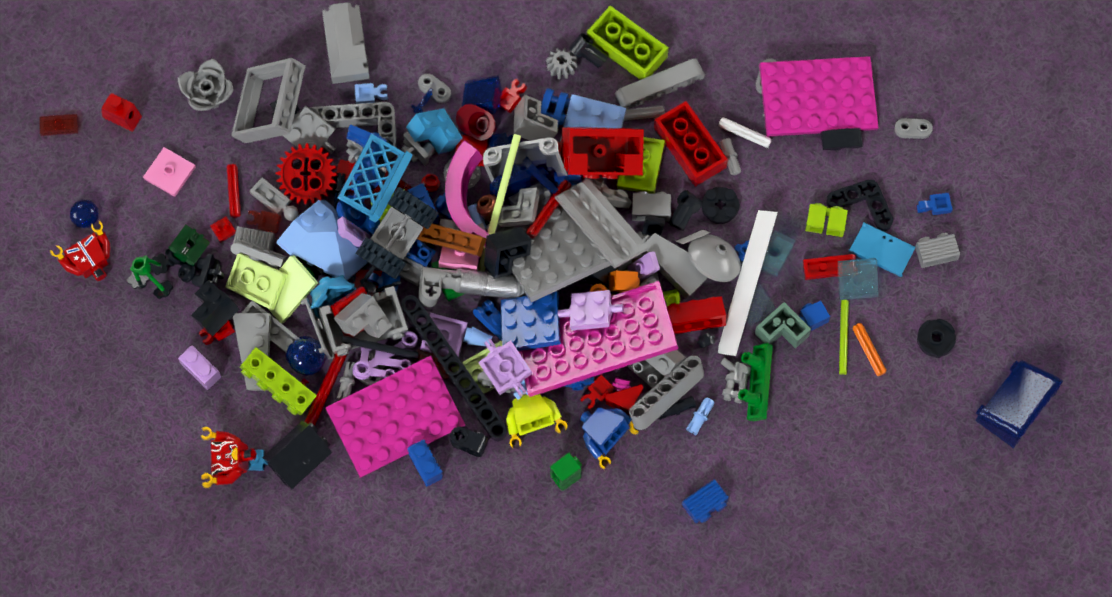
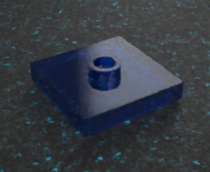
M528 156L522 160L527 170L552 194L559 190L548 177L549 173L542 166L539 168Z

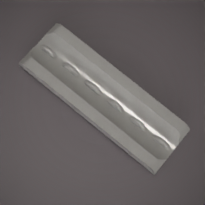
M589 179L555 196L558 203L614 268L648 250L644 241Z

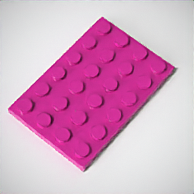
M870 57L763 62L759 64L767 137L819 134L826 130L861 128V131L878 129Z
M431 356L325 407L360 478L409 454L407 448L421 440H425L426 444H429L451 433L455 427L465 426Z

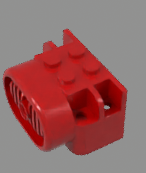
M562 127V140L560 143L562 144L564 168L568 175H583V177L600 179V175H602V178L618 179V175H643L644 129Z

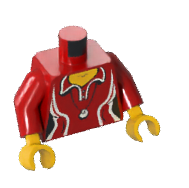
M209 427L202 428L203 431L210 433L209 436H201L203 440L206 441L214 438L211 441V475L205 473L201 476V479H209L210 481L202 483L203 487L209 488L213 483L215 485L234 483L243 473L249 470V461L256 459L255 449H248L247 444L231 433L222 431L212 432Z

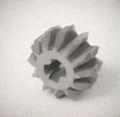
M557 48L556 53L551 52L550 57L546 60L548 64L547 70L551 71L552 77L557 74L558 79L561 78V75H564L567 79L568 74L574 75V70L578 68L576 63L577 57L573 56L571 51L567 52L566 48L563 51Z

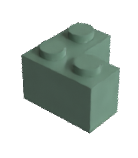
M784 302L756 327L755 335L764 344L769 343L771 345L779 337L783 336L796 349L809 337L811 328Z

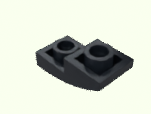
M861 128L834 129L821 132L823 150H841L842 148H861L863 146Z

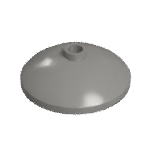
M704 235L690 242L688 247L689 258L695 268L704 276L715 281L728 282L735 279L740 273L741 262L736 250L724 239L714 235Z

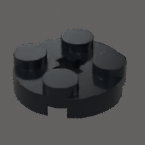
M726 187L709 189L702 199V212L711 222L726 224L738 214L739 199L732 189ZM719 201L726 205L721 210L718 206H715Z
M943 319L927 320L921 325L917 333L919 348L931 357L940 358L949 354L956 343L953 326ZM939 334L941 341H933L932 335L936 336Z

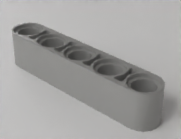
M691 59L622 87L615 92V96L621 107L634 108L644 104V101L654 100L661 97V94L671 93L678 90V87L688 86L695 83L694 81L698 79L702 80L705 74L698 60Z
M698 356L686 358L630 408V416L636 429L643 430L649 427L704 377L703 366Z

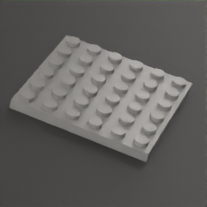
M551 196L538 202L536 217ZM559 204L538 235L533 239L530 238L532 240L530 255L513 259L511 269L529 300L534 302L611 264ZM497 224L495 233L510 230L517 227H522V229L526 232L531 226V224L510 227H500Z

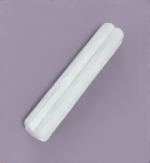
M724 117L721 118L718 125L766 148L770 146L772 141L771 138Z

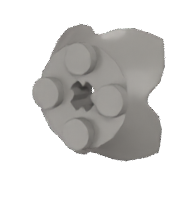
M215 59L204 62L200 65L197 72H185L178 77L180 90L189 99V105L198 111L219 107L218 105L225 102L233 92L232 82L225 79L224 70Z

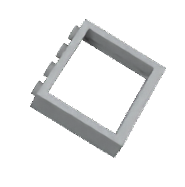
M288 58L247 68L231 136L243 143H250L290 134L305 65L293 58ZM283 76L272 124L252 128L263 80Z

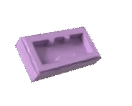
M655 252L647 253L627 267L628 271L638 272L640 282L660 270Z

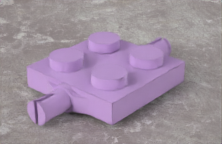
M610 290L574 293L571 297L570 308L558 310V317H570L571 330L610 327L612 313L624 312V305L611 304Z
M488 339L489 343L485 341L484 344L490 352L478 363L498 393L501 395L507 390L515 388L519 396L526 394L521 382L533 373L512 341L500 347H496L492 339Z

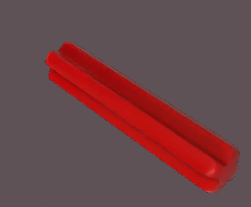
M236 164L227 165L230 215L232 218H238L241 216L238 169Z

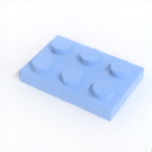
M572 94L564 127L622 128L627 108Z

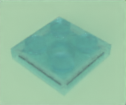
M876 258L838 261L840 300L878 297Z

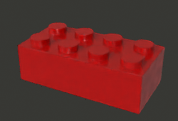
M687 101L655 119L654 129L661 139L665 140V145L695 187L727 168V157Z

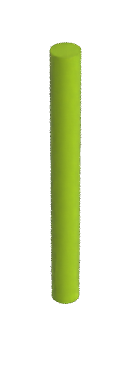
M841 300L839 374L843 375L847 374L848 300Z

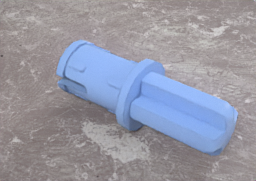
M704 398L698 410L694 411V416L686 428L687 431L690 433L694 432V435L698 434L704 421L708 420L707 416L714 405L712 399Z

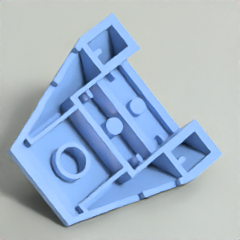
M318 200L297 217L276 242L290 256L299 257L307 261L308 265H315L323 269L324 273L333 277L344 275L346 280L350 279L368 263L355 254L359 249L358 246H354L351 241L340 236L338 233L337 211L325 200Z

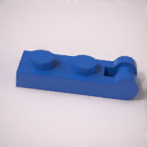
M487 299L482 303L481 307L478 306L473 310V314L502 341L501 312L494 307L492 301Z

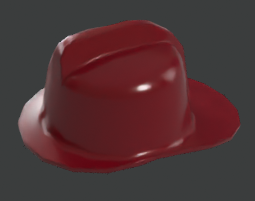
M464 105L456 114V124L459 129L477 140H487L497 130L493 115L476 105Z

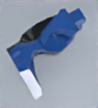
M351 124L349 125L347 139L361 145L362 148H364L371 134L389 143L377 132L370 133ZM372 141L370 144L372 153L381 151L379 144ZM382 154L374 156L376 165L385 163ZM370 157L362 160L364 168L372 167ZM386 167L378 168L381 178L385 177ZM374 170L365 171L368 181L377 179ZM362 173L354 174L353 177L356 184L364 182ZM378 182L370 184L372 191L379 185ZM366 185L357 187L360 197L369 195Z

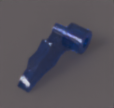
M429 88L419 105L415 106L413 104L411 106L415 114L423 112L422 107L427 104L433 94L432 88Z

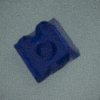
M499 75L466 81L462 106L473 104L488 111L491 115L495 114L500 106L502 91Z
M514 163L504 199L520 192V189L530 187V177L532 175L527 168ZM503 174L498 175L490 183V194L496 197Z

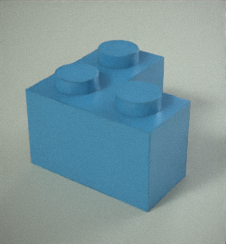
M444 108L417 113L406 126L415 142L429 139L438 154L452 151L462 139V136Z

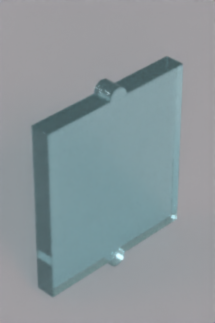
M760 283L756 285L746 319L750 326L766 319L767 316L776 310V307Z

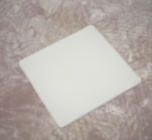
M701 230L676 242L684 244L710 232Z

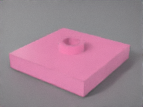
M164 147L143 178L175 197L196 166Z
M442 247L439 267L477 271L480 257Z

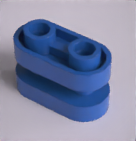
M547 88L541 104V114L558 120L559 128L560 125L565 123L566 114H564L565 108L568 109L571 98H569L568 93L561 92L559 97L554 96L555 90ZM552 103L557 104L554 113L549 112Z

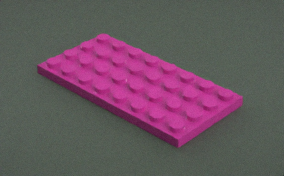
M657 281L611 296V304H623L624 312L612 313L610 327L571 330L570 317H561L560 345L518 351L533 373L524 379L528 395L532 397L679 349L660 282Z

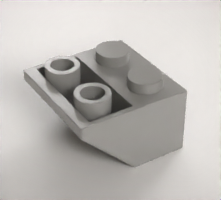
M674 350L631 364L628 368L653 388L682 363L686 357L678 350Z

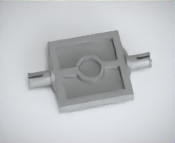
M306 105L299 113L294 115L290 134L282 135L297 148L298 144L305 148L306 143H308L310 149L315 144L317 145V151L323 147L330 154L336 149L327 142L335 128Z

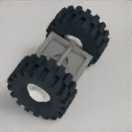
M400 187L397 188L388 202L392 207L374 232L371 240L365 238L355 253L394 279H397L406 265L403 259L423 228L429 229L439 214L429 205Z

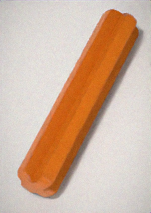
M858 323L854 325L853 331L877 376L885 374L886 368L863 324Z

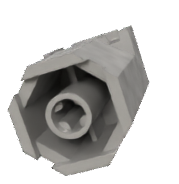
M348 2L332 4L327 12L326 9L322 11L332 83L370 79L359 6L351 7V3Z

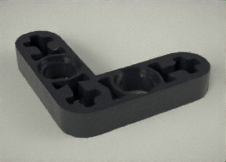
M868 179L828 194L826 204L829 208L834 206L843 208L865 200L876 227L882 231H887L892 227L893 217L875 180ZM867 185L874 187L873 192L866 190L863 192V196H861V191L867 189ZM849 191H855L858 197L855 199H850L847 196V193ZM842 193L844 194V198L838 200V204L830 202L832 201V197H835V199H839L842 197ZM878 201L882 204V208L874 209L872 203ZM882 212H883V218H884L885 220H889L888 223H887V225H885L884 223H880V222H881V219H882V217H881L880 214H881Z

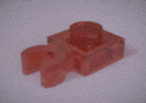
M255 210L248 212L254 215V220H247V224L256 225L259 223L258 229L278 233L282 214L261 210V215Z

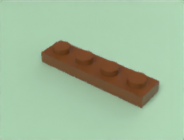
M431 224L429 229L423 228L417 240L479 257L482 255L486 238L435 224Z

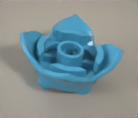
M344 275L331 279L329 277L322 278L319 281V285L310 292L312 297L311 309L314 310L316 317L320 319L318 314L319 308L328 305L330 307L356 290L355 285L348 282Z

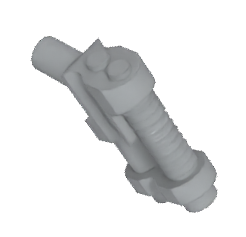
M724 358L721 364L730 370V373L725 378L727 383L726 388L722 392L723 399L731 401L732 397L735 398L734 402L742 403V400L738 398V393L741 389H746L751 368L739 362H736L734 365ZM734 383H739L738 391H733Z

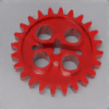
M306 143L305 148L298 144V150L291 147V154L285 151L287 158L280 157L283 165L277 164L281 171L276 172L277 175L281 176L276 181L283 183L279 189H286L284 195L291 194V201L297 197L298 204L303 199L305 205L308 204L309 200H311L312 204H315V198L322 200L321 195L328 197L329 195L326 191H333L330 185L337 183L332 178L338 176V174L332 171L337 168V166H331L334 159H327L330 153L322 154L324 148L321 147L317 151V145L315 144L310 149L308 143ZM306 157L309 158L308 171L311 172V175L307 177V191H305L306 177L302 175L306 172ZM299 159L302 161V167L296 170L293 167V163ZM315 160H320L321 167L318 170L312 168V163ZM296 178H300L302 181L299 188H294L292 184ZM314 179H319L321 182L320 187L317 189H313L311 186Z

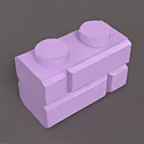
M193 345L178 358L181 365L207 390L221 378L220 372Z

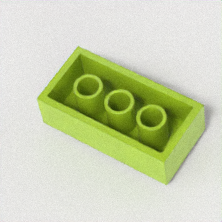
M609 6L587 31V35L596 46L609 54L608 57L639 80L652 76L668 57V47L612 6Z

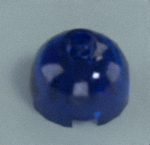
M310 336L299 337L300 339L295 340L293 344L289 345L286 352V360L296 373L313 375L323 368L326 354L319 352L318 349L322 347L317 339Z

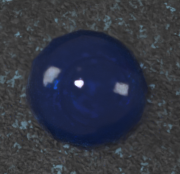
M90 200L77 201L70 209V219L77 227L84 229L91 227V224L94 225L99 218V209Z

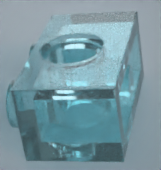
M774 231L770 237L761 270L777 278L794 248L795 240L778 231ZM776 251L779 255L772 256L769 252Z

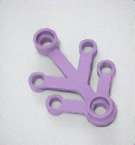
M407 331L404 333L405 336L402 337V341L394 345V347L403 349L413 348L417 344V335L414 332ZM388 339L379 341L377 343L385 344L388 341ZM361 347L360 361L354 364L352 372L360 380L367 379L370 376L386 378V374H394L395 372L392 369H375L376 366L383 365L403 370L405 368L402 367V364H407L409 367L411 362L407 359H391L395 354L376 351L375 358L368 362V356L372 349ZM360 369H363V370H365L366 372L361 373V372H359V370H360Z

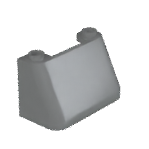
M547 137L519 142L512 169L547 163L548 171L555 170L558 177L567 176V171L564 168V157L562 156V144L558 140ZM511 144L491 147L484 152V167L494 188L500 187Z
M394 286L385 288V291L381 292L380 296L378 292L373 295L392 324V327L379 338L367 335L365 330L353 338L379 342L392 337L396 340L405 336L404 333L408 331ZM329 305L319 308L320 321L333 354L343 356L348 354L349 350L359 348L351 344L341 343L343 332L335 321Z

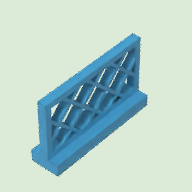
M371 134L337 198L368 215L369 219L376 223L381 218L413 154L408 151L404 153ZM374 141L379 144L381 151L372 153L371 142ZM393 152L398 155L396 161L389 162L386 153ZM382 154L385 163L376 165L374 156ZM370 157L372 167L364 168L362 159ZM386 167L388 176L381 178L378 168ZM374 170L377 179L368 181L365 171ZM362 173L364 182L356 184L353 177L354 174ZM378 182L380 191L373 194L370 184ZM366 185L369 195L360 197L357 187ZM354 189L356 198L350 199L344 196L346 190ZM370 198L372 203L371 209L365 208L361 200Z

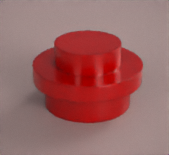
M427 174L422 178L421 184H425L428 192H434L439 189L440 181L436 175Z

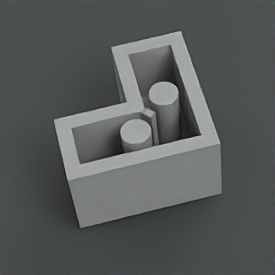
M524 94L514 109V134L520 135L521 138L529 141L547 137L554 138L557 134L558 120L541 114V101Z
M363 293L334 317L342 331L353 336L364 329L367 335L379 338L392 327V324L374 297Z

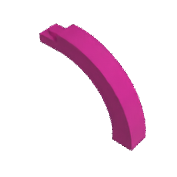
M463 141L454 154L447 172L445 182L446 203L453 221L462 232L486 238L490 234L474 223L467 206L468 184L475 168L483 157L477 149Z

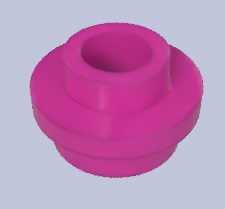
M616 377L615 381L612 382L617 391L631 388L630 380Z

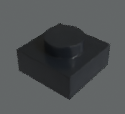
M646 215L642 226V234L652 236L656 233L661 236L665 225V218Z

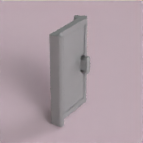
M305 298L301 301V304H306L322 347L318 350L320 353L324 352L328 360L333 359L335 355L332 352L322 323L316 317L314 310L311 309V303L308 298Z

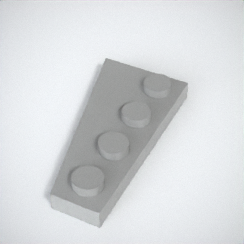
M236 313L233 316L242 363L255 347L269 357L272 316L270 313ZM244 376L247 390L263 391L256 385V380L252 377L249 379Z

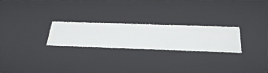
M758 210L727 315L726 326H724L720 339L719 354L733 356L737 354L778 212Z

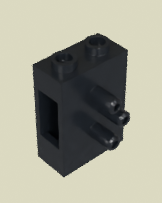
M303 420L262 457L280 480L291 490L332 453L328 448L330 446L329 442L323 436L321 438L318 436V429L312 423L308 424Z

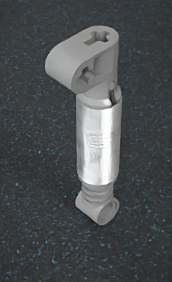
M421 268L419 301L427 308L436 305L440 297L441 288L452 289L457 293L479 294L498 298L527 296L513 274L494 279L491 273L486 271H472L462 268L457 270ZM429 287H433L429 296V293H427Z

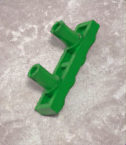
M769 343L753 346V354L744 352L741 357L743 363L751 366L749 390L741 389L738 393V398L748 403L747 420L759 421L767 418L773 345Z

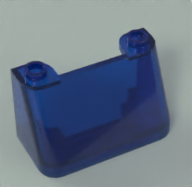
M1024 360L1013 363L1009 369L1012 372L986 406L982 404L976 412L978 417L975 420L1013 449L1064 382L1057 376Z

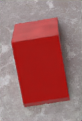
M643 385L605 395V403L613 408L621 409L630 416V408L639 401L643 394Z

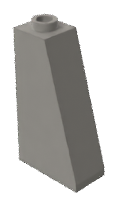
M656 233L652 236L647 234L642 239L648 249L642 254L646 255L649 252H655L660 267L658 271L685 298L689 297L708 278L695 268L688 252Z

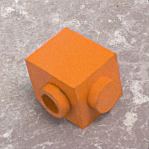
M616 270L609 273L610 292H619L620 294L638 288L640 285L638 272Z

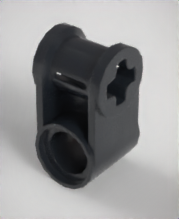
M455 427L450 434V442L454 448L476 457H482L489 440L486 435L463 427ZM462 435V438H460L459 441L456 440V437Z

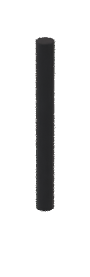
M344 335L341 343L417 359L419 354L417 351Z

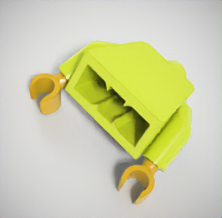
M523 394L520 399L517 400L516 398L512 401L513 407L509 409L506 418L508 432L512 437L510 439V446L512 448L514 440L519 441L520 447L522 445L520 438L517 437V433L521 436L555 424L554 420L557 423L555 426L557 433H561L558 428L559 424L564 425L567 430L568 425L565 421L561 420L562 416L556 403L547 397H542L540 394L532 397Z

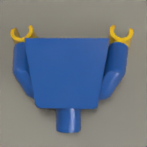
M600 407L593 414L585 411L581 415V421L584 422L582 429L584 431L583 439L586 448L595 459L598 458L599 466L602 469H605L601 464L603 460H607L611 465V460L608 457H603V453L606 455L629 428L632 434L639 433L634 429L631 417L618 408H607L605 410Z

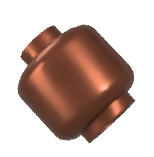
M492 194L482 196L476 208L477 212L487 222L491 221L497 198Z

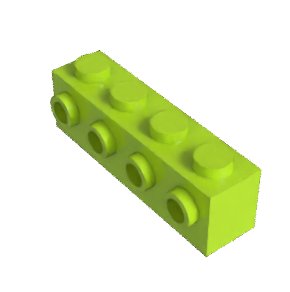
M257 347L254 348L239 367L242 369L241 373L249 379L252 377L256 380V385L263 391L268 390L273 394L272 398L278 403L283 402L288 406L287 410L295 416L297 414L301 416L317 396Z

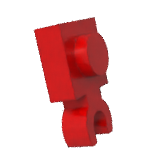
M518 79L513 80L511 89L505 87L495 100L498 106L509 113L520 102L521 97L519 94L524 93L527 89L524 83L521 87L517 88L520 83Z
M229 320L213 337L204 329L199 332V335L201 337L208 335L203 340V343L209 345L213 342L214 338L220 341L233 334L235 330Z
M600 374L594 380V383L587 387L590 393L581 396L580 401L583 402L586 398H589L591 402L587 408L591 409L595 405L596 399L602 402L605 399V395L609 394L614 387Z

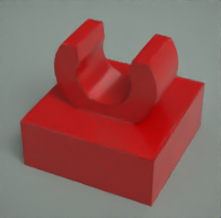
M227 216L210 225L220 243L236 233Z

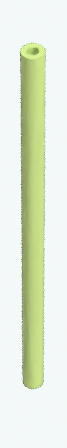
M513 135L487 232L489 234H494L497 228L521 139L520 135ZM485 247L477 271L485 272Z

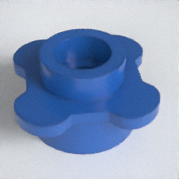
M749 240L744 244H737L735 246L740 261H744L746 254L744 250H747Z

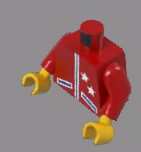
M99 221L101 225L99 229H95L93 224H91L92 230L97 232V235L92 233L64 251L60 246L56 245L59 249V253L56 255L50 250V254L58 257V262L67 272L76 276L83 275L85 278L93 275L96 281H101L106 277V273L102 268L109 265L107 259L110 257V242L106 233L102 231L103 224L101 221Z

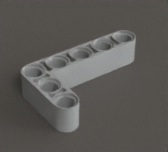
M389 102L309 107L334 128L349 127L350 124L353 126L378 125L379 135L386 139L390 145L397 148L395 111L393 105ZM386 111L391 112L387 116L382 115ZM366 113H371V114H372V115L369 116V117H365V116H364V114H366ZM347 114L353 115L351 118L345 117ZM330 115L335 116L333 119H327ZM387 128L391 129L388 133L383 132ZM388 152L386 155L387 158L390 159L393 158L396 154H394L393 152Z

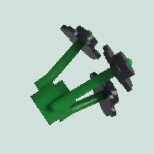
M162 253L154 256L152 259H149L146 255L137 257L132 262V267L130 268L132 273L127 278L128 284L133 289L138 287L142 289L146 287V282L150 279L157 286L153 295L157 299L168 297L173 289L171 282L167 280L164 283H159L150 274V271H154L155 275L166 273L168 270V259Z

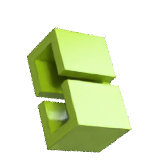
M821 203L810 204L805 231L822 234L825 216H829L826 235L843 237L848 210H844L839 206L827 208Z

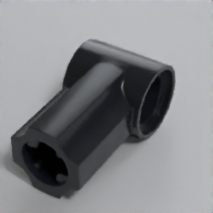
M581 33L569 47L575 56L579 58L584 57L597 68L602 67L609 55L596 46L593 40L585 33Z
M684 190L679 194L677 198L679 205L669 222L671 226L681 231H684L692 214L697 213L702 206V201L688 190Z

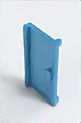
M864 222L849 252L902 277V273L916 247Z

